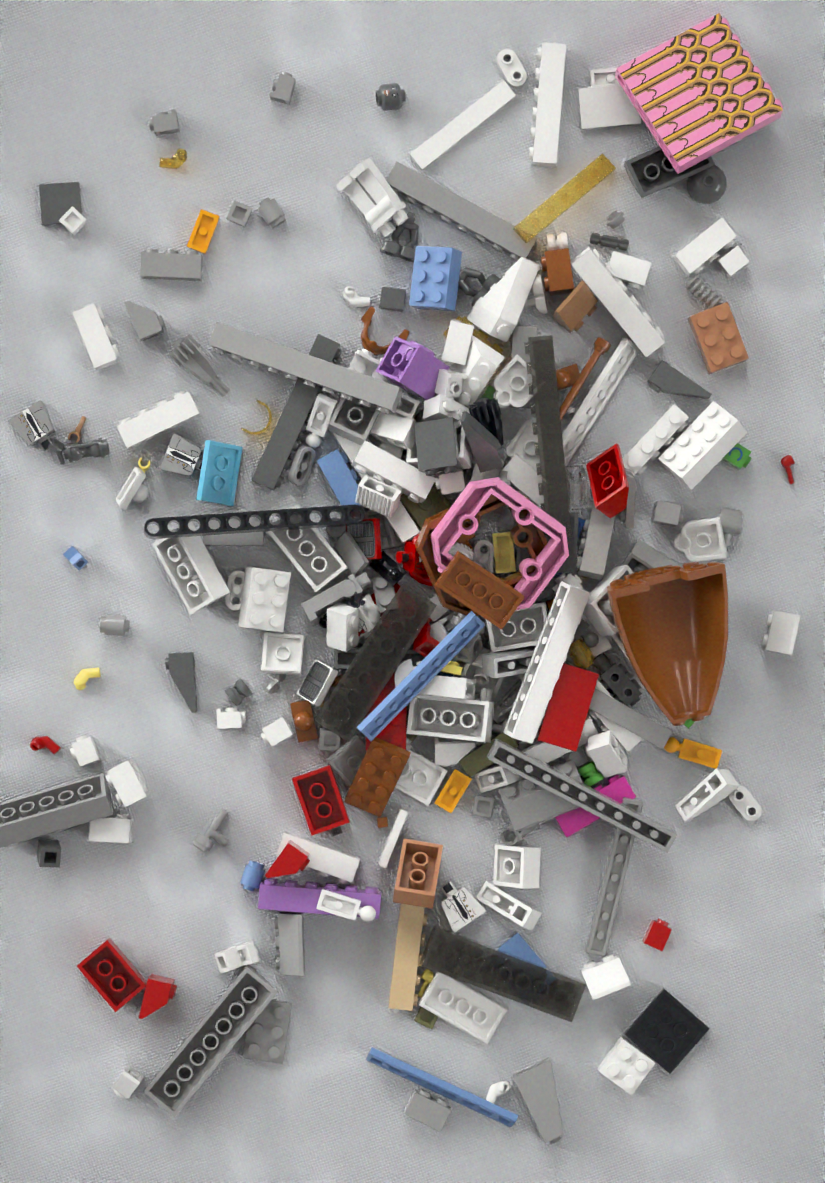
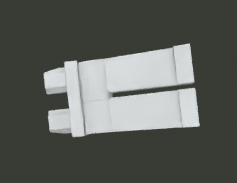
M370 158L360 162L336 185L341 192L345 191L362 211L366 220L372 225L371 228L374 232L380 230L387 237L396 230L390 222L392 219L398 226L408 219L407 214L403 210L406 207L403 201L400 202L396 193Z

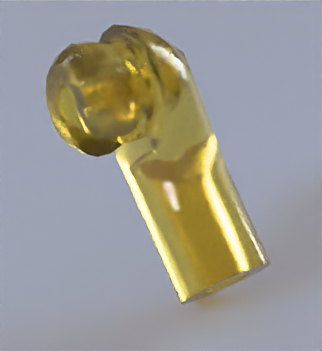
M181 148L176 151L177 153L172 158L160 157L159 166L171 169L179 168L187 160V151Z

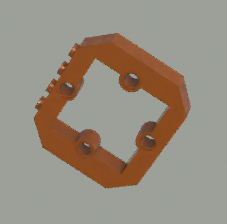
M491 494L475 515L478 524L482 515L506 504ZM448 508L425 519L415 547L441 605L444 608L466 616L471 611L476 616H479V614L435 585L442 573L437 570L438 566L434 560L431 533L450 509ZM527 509L519 512V518L527 516ZM514 519L516 526L510 532L511 540L518 547H526L529 557L536 559L547 544L543 531L532 523L521 525ZM464 520L462 524L465 527H469L471 521ZM520 532H526L525 539L517 540ZM532 565L528 567L526 573H533L535 571V566ZM519 571L508 577L498 578L514 588L523 575Z

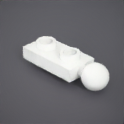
M321 393L316 398L306 430L311 433L306 436L305 442L311 448L318 447L321 444V437L324 438L326 436L328 424L338 401Z
M325 889L321 891L316 908L318 910L354 921L357 915H360L361 919L365 922H370L376 917V911L372 906L359 907L361 900Z

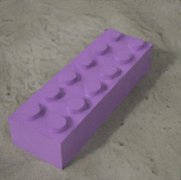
M266 878L265 881L260 883L258 909L335 915L316 909L321 891L325 889L361 900L359 907L372 906L376 911L374 919H379L382 891H378V887L369 886L362 890L358 889L356 885H346L345 888H338V884L334 883L318 886V882L306 881L305 885L298 884L296 880H286L285 883H278V879Z

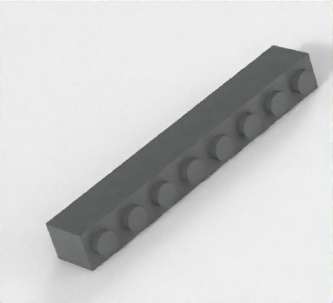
M318 334L309 355L333 363L334 360L338 361L342 350L339 349L340 343ZM297 379L251 479L273 491L276 487L280 488L284 479L281 475L284 469L288 470L292 459L289 458L292 451L296 452L301 441L298 438L300 433L304 434L308 424L306 420L309 414L311 415L316 398L319 393L323 394L324 392L322 391L323 387L316 385L315 388L303 384L304 380Z

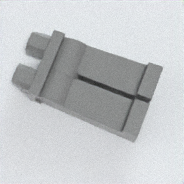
M366 573L356 578L354 574L348 576L349 580H343L301 603L313 627L319 624L318 617L327 613L328 608L337 603L349 602L351 596H356L358 593L365 597L364 591L373 587Z

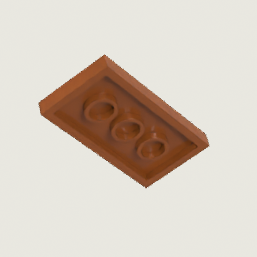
M457 551L435 583L438 588L501 630L525 598L522 593L459 551Z
M375 737L368 747L344 802L381 817L411 752Z

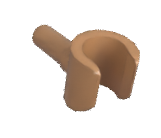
M81 417L75 431L69 433L68 440L72 438L73 434H76L78 437L75 443L81 440L80 432L86 417Z

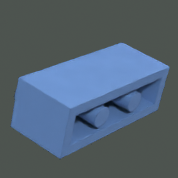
M337 449L318 459L317 462L340 504L359 505V503L355 502L358 489L356 480L359 478L354 469L349 470L346 463L349 460L344 451L340 453Z

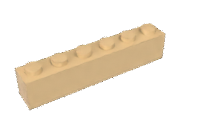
M400 904L388 1008L412 1011L413 1006H417L418 994L414 993L415 986L420 984L421 974H417V967L422 966L423 954H419L420 946H424L425 934H422V926L427 925L428 914H424L425 907Z

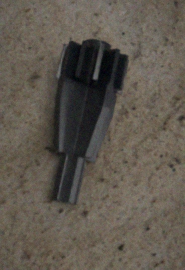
M480 398L473 402L472 405H469L470 415L496 437L502 447L504 445L502 414L498 399Z

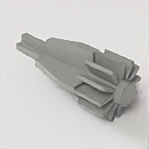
M190 334L183 340L179 338L172 345L174 349L168 355L179 366L182 365L204 384H210L224 397L230 389L217 377L219 373L206 354L199 348L201 345Z

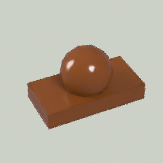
M577 363L540 375L546 381L542 386L544 395L572 387L580 375Z
M304 700L290 703L298 743L318 739L311 702Z

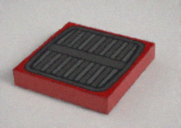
M380 518L363 519L358 525L346 526V532H350L368 560L382 559Z

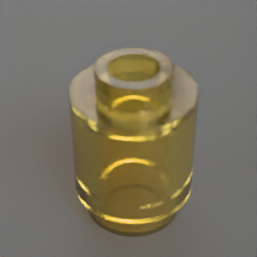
M581 638L570 645L568 653L578 668L582 666L583 669H586L594 664L592 660L595 656Z

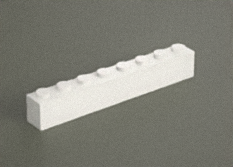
M561 581L503 731L508 736L530 744L533 743L534 738L537 736L539 725L545 716L547 704L552 697L554 686L559 679L563 663L566 661L569 647L574 640V634L581 622L584 608L588 604L590 592Z

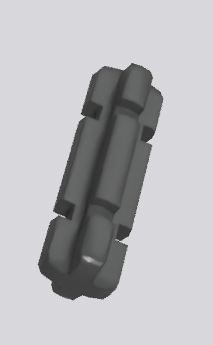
M594 232L590 236L591 244H600V246L614 249L618 247L619 250L624 251L629 246V240L621 238L619 240L618 237L600 236V234Z

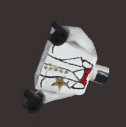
M361 593L351 596L349 605L359 609L358 636L359 638L364 636L371 646L380 640L374 630L382 624L379 607L374 604L370 594L365 597ZM327 613L323 615V618H320L319 626L322 628H327Z

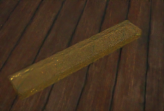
M602 153L518 223L513 230L527 244L616 169L615 166Z

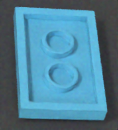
M211 440L205 441L196 500L227 506L234 505L243 447Z

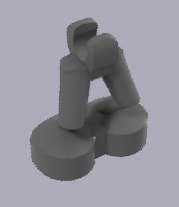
M408 212V219L403 224L396 226V230L391 235L392 241L383 242L380 251L386 255L399 257L414 263L416 249L413 247L418 244L419 226L414 223L415 214ZM407 229L410 233V242L407 245L401 246L399 244V237Z
M465 267L463 270L460 269L458 287L466 295L474 297L471 305L473 307L480 297H484L491 290L490 287L494 283L497 284L501 279L495 274L485 279L482 272ZM467 277L477 278L482 288L479 291L471 289L465 280Z

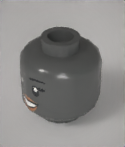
M397 83L383 84L379 87V90H376L377 106H380L384 111L400 109L402 102L406 101L405 90H401Z

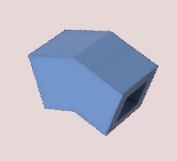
M71 546L63 554L79 571L88 563L74 546Z

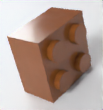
M569 248L545 251L544 257H541L542 272L546 271L547 277H544L545 292L549 291L550 296L571 293L574 290Z

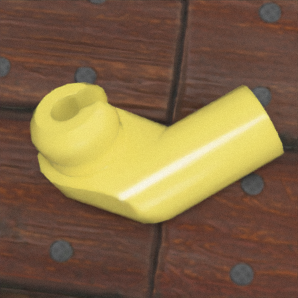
M100 668L82 669L74 679L76 689H85L89 678L101 677Z

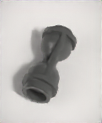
M102 438L84 444L67 443V447L63 449L64 457L69 459L70 463L84 457L104 458L105 455L110 454L107 439L102 440Z

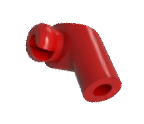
M48 736L35 737L30 743V748L33 751L47 748L55 755L61 749Z

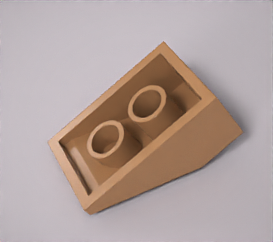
M582 280L556 309L552 318L569 333L573 330L577 332L584 324L583 318L586 315L590 317L596 311L597 307L595 305L598 300Z

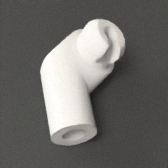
M347 286L344 289V298L351 306L370 307V297H360L352 286Z
M506 1081L492 1084L486 1100L495 1104L498 1096L510 1090V1084Z

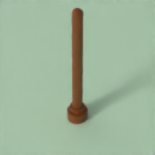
M597 337L594 342V352L555 414L554 422H561L599 357L607 353L611 347V344L603 338Z

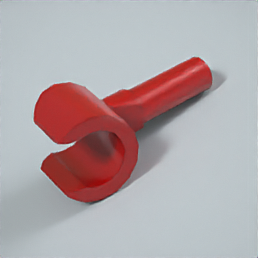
M787 455L781 459V464L787 472L789 484H793L794 480L790 466L795 464L791 455Z

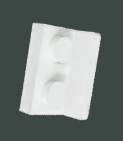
M364 348L362 351L356 350L348 369L386 382L387 378L376 372L382 358L380 360L373 358V353Z

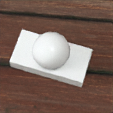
M138 467L133 469L116 497L118 505L125 510L131 500L141 502L148 497V488L142 483L146 475Z

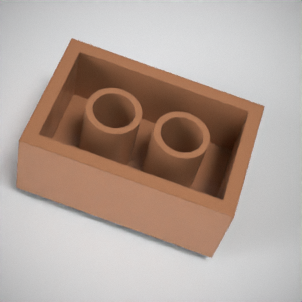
M728 302L688 318L709 374L749 359Z
M403 838L393 902L433 909L443 845Z

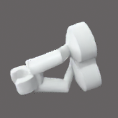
M537 274L530 289V292L534 294V298L526 299L524 307L535 305L539 313L548 312V301L542 274Z

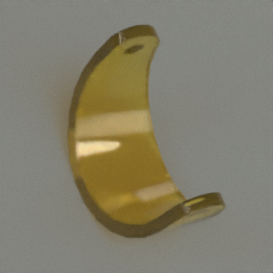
M256 400V402L266 407L269 412V421L266 427L258 432H250L247 429L241 428L242 431L251 435L265 433L272 424V413L269 407L259 400Z

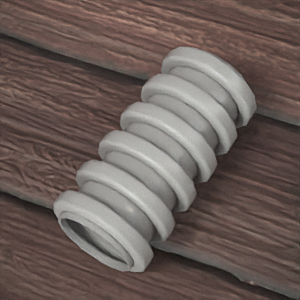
M698 274L694 275L685 287L687 289L690 288V292H694V296H698L700 301L703 300L705 302L704 305H708L709 309L715 307L720 302L722 296H718L716 291H712L713 288H709L707 286L708 283H704L702 278L699 279Z

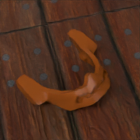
M371 306L361 318V321L364 323L361 341L364 349L372 352L373 355H382L386 353L390 344L378 346L375 341H370L368 327L371 325V319L375 312V308ZM404 329L398 338L406 341L410 332Z

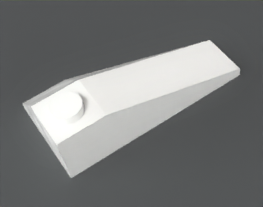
M521 257L497 284L494 283L490 287L491 290L484 297H480L476 301L467 319L489 335L507 342L518 322L540 265Z

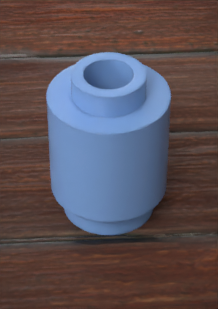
M249 860L240 881L244 889L254 891L255 888H260L265 872L263 870L264 864Z

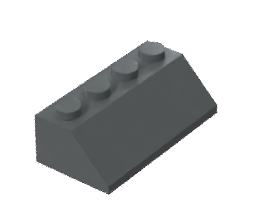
M660 146L624 163L629 179L641 198L715 166L710 156L677 174Z

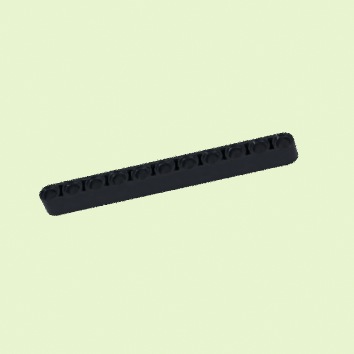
M354 504L152 518L146 521L144 534L149 539L352 526L362 522L365 517V510L362 506ZM352 510L358 511L360 519H352L350 512ZM338 512L340 520L333 521L330 518V513ZM317 513L320 516V521H311L310 514ZM293 514L298 515L300 522L297 524L292 523L290 516ZM277 516L280 519V524H271L269 518ZM251 517L258 518L260 525L252 526L249 523V519ZM237 519L240 522V526L232 528L229 525V520ZM211 520H216L219 522L220 527L218 529H211L208 523ZM191 521H196L199 524V529L192 531L189 529L188 524ZM172 522L178 524L179 530L177 532L169 531L168 524ZM150 524H155L158 526L159 531L153 534L148 531L147 527Z

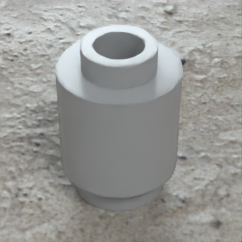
M268 197L259 203L260 207L258 210L267 225H270L272 229L286 221L284 218L285 214L275 198L270 200Z
M101 616L100 632L105 633V635L125 636V632H129L130 621L126 620V616Z

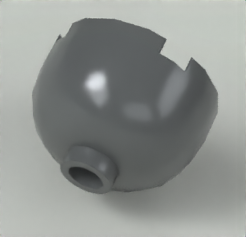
M716 165L687 179V191L690 197L698 203L712 204L718 201L724 195L727 187L726 176Z

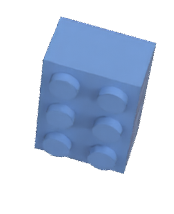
M416 246L409 306L423 310L455 311L462 258L461 251L450 247Z

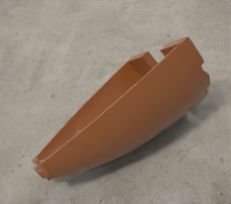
M699 562L684 563L681 568L680 566L667 565L624 576L625 580L616 579L612 581L610 586H607V592L619 635L633 669L653 701L673 726L684 725L685 721L692 718V721H700L705 716L711 715L723 673L728 641V590L725 564L708 562L706 565L699 564Z

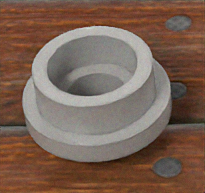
M612 212L607 217L606 225L612 229L618 227L625 220L623 212Z

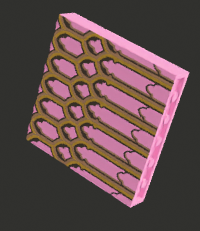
M720 13L616 69L615 77L677 174L781 117L783 111L781 101L774 97L769 83L764 82L760 69L753 65L750 54L747 50H743L740 45V39L736 34L732 33L729 22L726 18H722Z

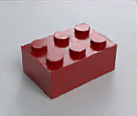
M331 765L292 778L311 836L350 823Z
M108 938L77 965L78 969L115 1012L144 989L147 984L145 978L111 938Z

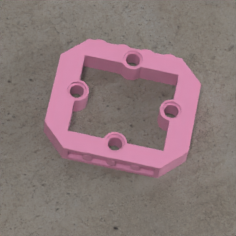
M498 477L469 482L431 533L434 560L438 566L437 570L443 573L454 557L449 553V550L462 533L471 535L477 531L478 521L475 515L489 496L493 494L512 508V517L519 524L529 525L532 523L551 537L536 559L526 558L519 565V571L523 576L514 589L522 593L525 598L516 610L530 608L569 556L566 527ZM527 509V516L519 518V512ZM465 519H471L469 527H462V522ZM531 565H534L535 571L531 574H527V568Z

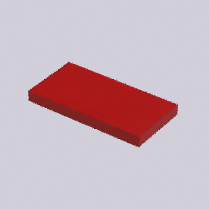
M563 663L559 679L554 686L552 697L546 707L545 716L537 738L538 741L574 752L577 751L599 674Z

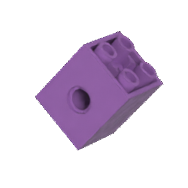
M395 336L376 372L403 390L428 400L435 395L439 369L449 370L450 367L434 357L435 353L415 341L408 342Z

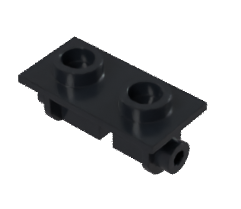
M382 551V559H371L372 562L369 566L394 587L407 572Z

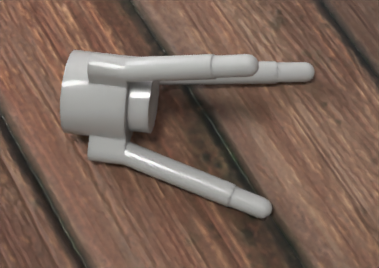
M521 679L494 705L493 719L498 725L503 723L505 717L510 716L509 712L514 704L508 708L505 705H501L522 683Z

